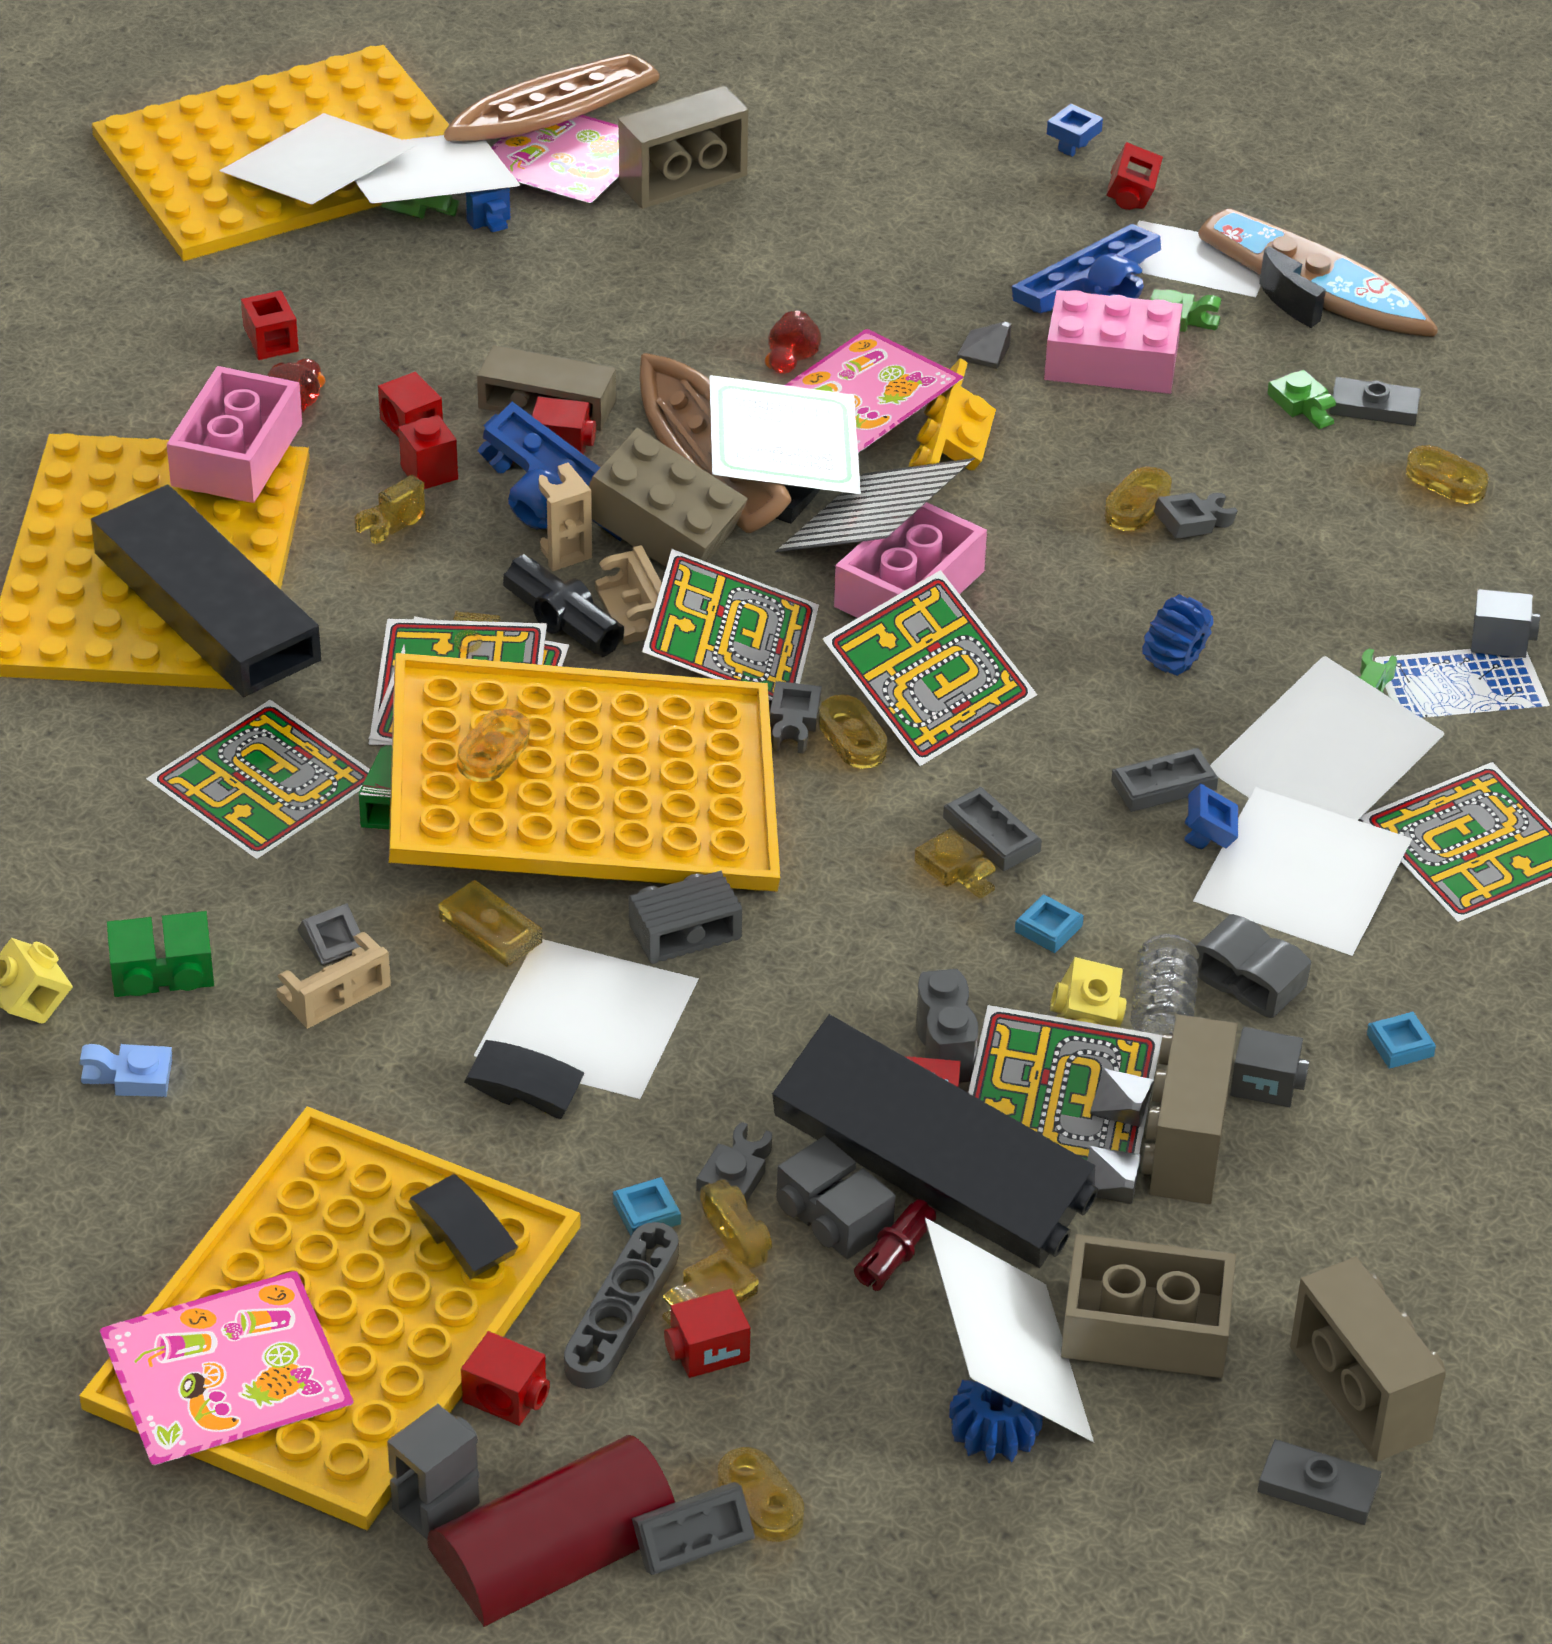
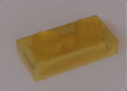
M473 880L439 903L440 919L505 967H508L543 943L541 927L476 880Z

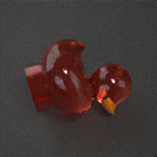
M789 311L785 313L770 330L768 344L771 352L765 357L766 366L779 374H787L795 369L798 360H805L814 356L819 351L821 343V332L818 325L804 312Z
M309 358L301 359L296 363H278L270 369L267 375L299 382L302 413L308 406L316 402L320 394V388L325 384V377L321 374L319 364Z

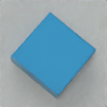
M1043 894L1015 921V932L1056 953L1083 926L1084 915Z
M1414 1012L1368 1024L1367 1036L1389 1069L1434 1057L1436 1045Z
M662 1177L613 1191V1203L630 1236L639 1226L646 1223L659 1222L665 1223L670 1227L681 1224V1213Z

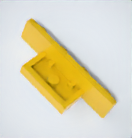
M959 358L950 370L964 377L968 362ZM963 379L927 404L924 414L928 416V419L917 435L916 440L920 442V446L913 454L909 467L939 463L943 453L954 461L975 458L965 467L968 470L974 471L982 462L996 409L989 405L982 397L974 395L961 387Z

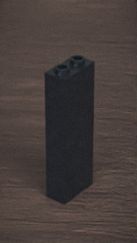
M167 484L91 518L95 554L243 698L321 661L319 625L170 485Z
M830 1014L772 1093L774 1113L778 1118L816 1140L825 1135L859 1165L916 1198L926 1201L928 1205L1038 1268L1042 1266L1049 1254L1054 1257L1059 1255L1071 1233V1229L1067 1227L1077 1213L1083 1216L1088 1212L1098 1194L1099 1189L1095 1186L1094 1164Z

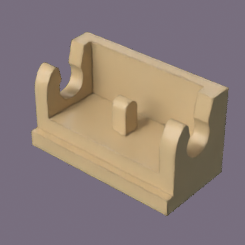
M569 462L558 466V475L563 482L562 484H551L546 476H539V489L547 499L548 539L545 537L541 538L540 548L548 559V567L552 572L592 558L591 489Z
M640 545L633 547V551L611 555L601 560L599 564L602 570L620 568V571L614 576H605L595 581V589L608 615L624 626V639H622L624 645L646 640L662 584L644 548Z
M361 932L353 936L356 943L361 947L352 950L351 956L323 968L318 973L302 981L289 970L278 974V978L285 985L276 989L277 997L307 1029L391 986L389 952L384 947H380L367 933Z

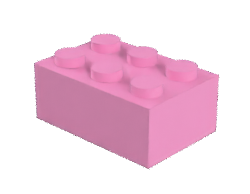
M1057 290L1047 339L1044 380L1171 394L1179 343L1182 304L1171 303L1165 300L1152 301L1127 298L1122 295L1106 296L1088 294L1077 290Z
M217 366L167 443L171 486L254 503L302 426L299 382Z
M926 502L886 539L862 541L836 564L834 607L859 618L940 570L957 592L961 594L984 572L987 530Z

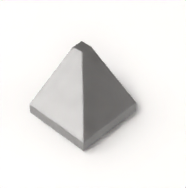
M1001 322L971 330L957 354V360L961 358L966 362L997 369L1010 346L1011 323Z
M348 903L302 920L297 929L321 966L351 955L352 950L361 947L353 938V936L361 932Z
M1104 1068L1090 1114L1140 1127L1152 1090L1153 1080Z
M1090 1146L1087 1161L1095 1165V1186L1099 1189L1096 1198L1132 1204L1141 1155Z

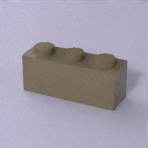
M493 345L477 374L478 408L502 412L513 401L532 416L538 397L589 402V420L596 421V430L601 431L616 402V368Z

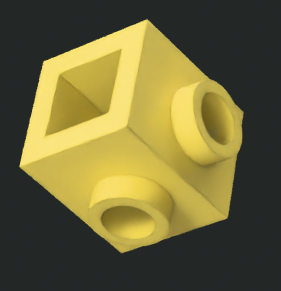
M14 938L8 941L0 952V1007L9 1014L41 1024L49 1019L73 987L58 966V956L52 949L40 942L29 944Z
M1074 957L1061 983L1057 982L1054 987L1050 1011L1056 1012L1057 1017L1119 1028L1126 1010V998L1120 997L1123 969Z

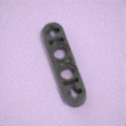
M651 1222L639 1226L631 1235L566 1345L564 1351V1370L566 1378L570 1383L580 1388H597L605 1384L613 1375L677 1264L679 1239L672 1227L665 1223ZM656 1244L664 1246L655 1249L650 1257V1264L646 1262V1249H653ZM637 1279L645 1282L647 1287L640 1292L629 1293L622 1290L619 1285L626 1280ZM605 1317H617L623 1320L625 1325L618 1330L607 1331L599 1328L597 1323ZM593 1344L598 1346V1361H591L587 1366L580 1365L579 1362L586 1363L593 1353Z

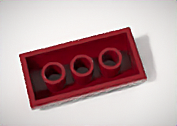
M626 1435L431 1530L428 1534V1549L483 1627L640 1550L632 1518L676 1502L669 1483L652 1453L639 1439L632 1435Z

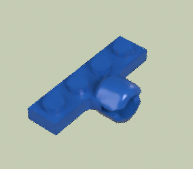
M1130 224L1013 285V301L1030 308L1034 312L1043 313L1053 310L1057 290H1077L1097 295H1122L1127 298L1138 299L1144 287L1143 279L1135 276L1143 271L1138 264L1161 251V237L1144 228Z
M513 401L484 429L483 439L526 471V474L510 489L508 504L515 516L530 528H547V499L539 489L540 475L546 476L551 484H562L563 482L558 475V466L569 462L589 487L593 475L601 468ZM595 522L608 533H610L612 536H614L616 539H618L619 541L622 540V538H620L613 532L609 531L599 523Z

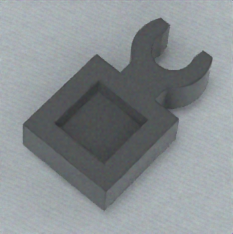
M1195 492L1158 497L1153 512L1176 539L1210 534L1214 526L1228 527L1234 523L1238 510L1236 508H1222L1226 499L1223 493H1213L1207 499L1200 500Z
M775 681L770 709V727H773V750L779 751L783 740L793 739L798 742V753L803 754L806 751L808 731H816L822 686Z
M744 1122L738 1124L733 1131V1147L718 1143L696 1178V1191L744 1207L765 1174V1158L772 1150V1132L766 1131L759 1141L750 1142L746 1140L748 1124Z

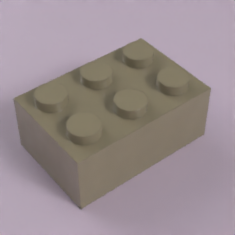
M721 86L618 118L619 185L641 209L747 176L748 109L725 86Z
M636 428L593 475L589 484L591 489L592 520L634 547L642 545L648 556L667 567L671 549L708 562L734 532L748 500L747 497L639 428Z
M1176 1014L1173 1035L1163 1033L1159 1064L1168 1066L1167 1070L1159 1069L1156 1071L1152 1101L1161 1102V1107L1152 1106L1150 1108L1146 1139L1156 1140L1155 1144L1146 1143L1142 1174L1152 1175L1149 1195L1205 1204L1212 1203L1238 1023Z
M1075 1234L1061 1358L1223 1378L1229 1338L1236 1254Z
M1357 1256L1301 1277L1290 1347L1376 1462L1432 1440L1439 1412L1443 1383L1446 1377L1445 1367L1440 1356L1434 1350H1429L1416 1334L1409 1316L1402 1311L1399 1312L1388 1298L1380 1279L1375 1274H1370Z

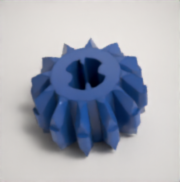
M1180 594L1166 600L1163 608L1158 609L1155 619L1150 622L1149 631L1144 636L1145 643L1142 646V654L1145 655V659L1153 663L1154 667L1165 673L1169 672L1175 676L1188 671L1192 663L1198 660L1199 654L1206 647L1205 643L1211 635V627L1213 625L1211 611L1203 607L1202 603L1191 597L1186 598Z
M962 1380L957 1395L953 1396V1401L950 1402L949 1418H951V1432L954 1436V1442L965 1443L968 1456L976 1454L981 1450L984 1451L989 1464L997 1453H1002L1010 1462H1013L1018 1450L1030 1452L1031 1447L1035 1443V1437L1042 1430V1415L977 1381Z

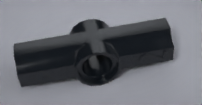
M524 554L512 560L511 566L503 575V586L533 608L538 623H547V632L556 634L563 630L592 653L598 654L602 658L616 650L619 642L624 639V626L593 603L592 595L584 583L576 578L563 582L534 559H530Z

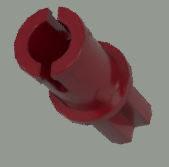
M918 1199L914 1203L909 1204L891 1227H884L877 1234L878 1241L876 1245L854 1268V1274L861 1284L869 1287L876 1280L872 1285V1289L880 1291L896 1268L902 1262H908L915 1255L914 1246L928 1230L925 1218L932 1222L936 1221V1212L929 1207L926 1201Z

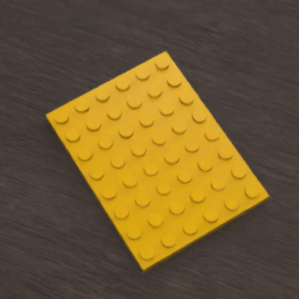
M383 44L368 46L361 51L342 56H331L327 60L309 65L294 66L290 70L272 75H260L246 82L223 85L216 90L205 93L186 95L179 100L168 103L149 105L142 110L127 114L112 115L104 120L93 122L92 132L95 139L180 258L186 261L382 204L370 203L355 181L311 205L219 171L319 115L325 113L401 140L444 135V131L449 124Z
M70 433L49 434L0 596V677L234 689L95 554L91 518L167 484L171 486L167 443L169 440L159 438L85 436ZM289 445L254 503L171 486L281 589L310 461L309 447Z
M396 653L394 665L388 863L668 884L681 882L692 874L706 875L722 870L723 877H726L730 888L778 892L780 864L768 683Z
M307 1106L143 1315L296 1271L299 1274L354 1403L350 1406L193 1453L190 1456L368 1531L391 1498L390 1479L394 1476L389 1473L387 1441L436 1404L441 1405L449 1413L453 1410L462 1397L461 1367L488 1331L504 1337L580 1229V1213ZM452 1174L458 1176L480 1197L518 1246L512 1257L471 1280L445 1241L439 1244L434 1241L409 1203L410 1197ZM109 1357L79 1395L81 1409L139 1434Z

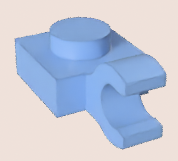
M121 1044L119 1055H115L101 1045H83L80 1057V1065H83L81 1083L115 1084V1095L166 1097L172 1064V1047Z

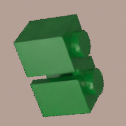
M207 911L162 915L166 958L157 959L152 917L107 921L114 997L142 996L149 993H158L161 986H169V991H190L197 988L215 986Z

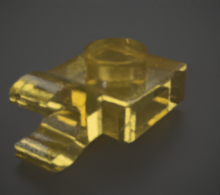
M410 475L378 493L379 504L373 508L363 510L355 516V531L361 533L370 528V542L378 544L386 540L389 533L392 535L408 525L415 524L420 518L425 516L424 482L414 475Z
M952 828L915 848V862L944 886L948 887L958 881L979 899L995 890V886L985 878L995 872V866L983 857V851Z
M725 1247L684 1269L683 1285L676 1286L666 1292L664 1300L671 1306L732 1288L740 1304L758 1294L759 1279ZM671 1309L662 1314V1318L670 1326Z

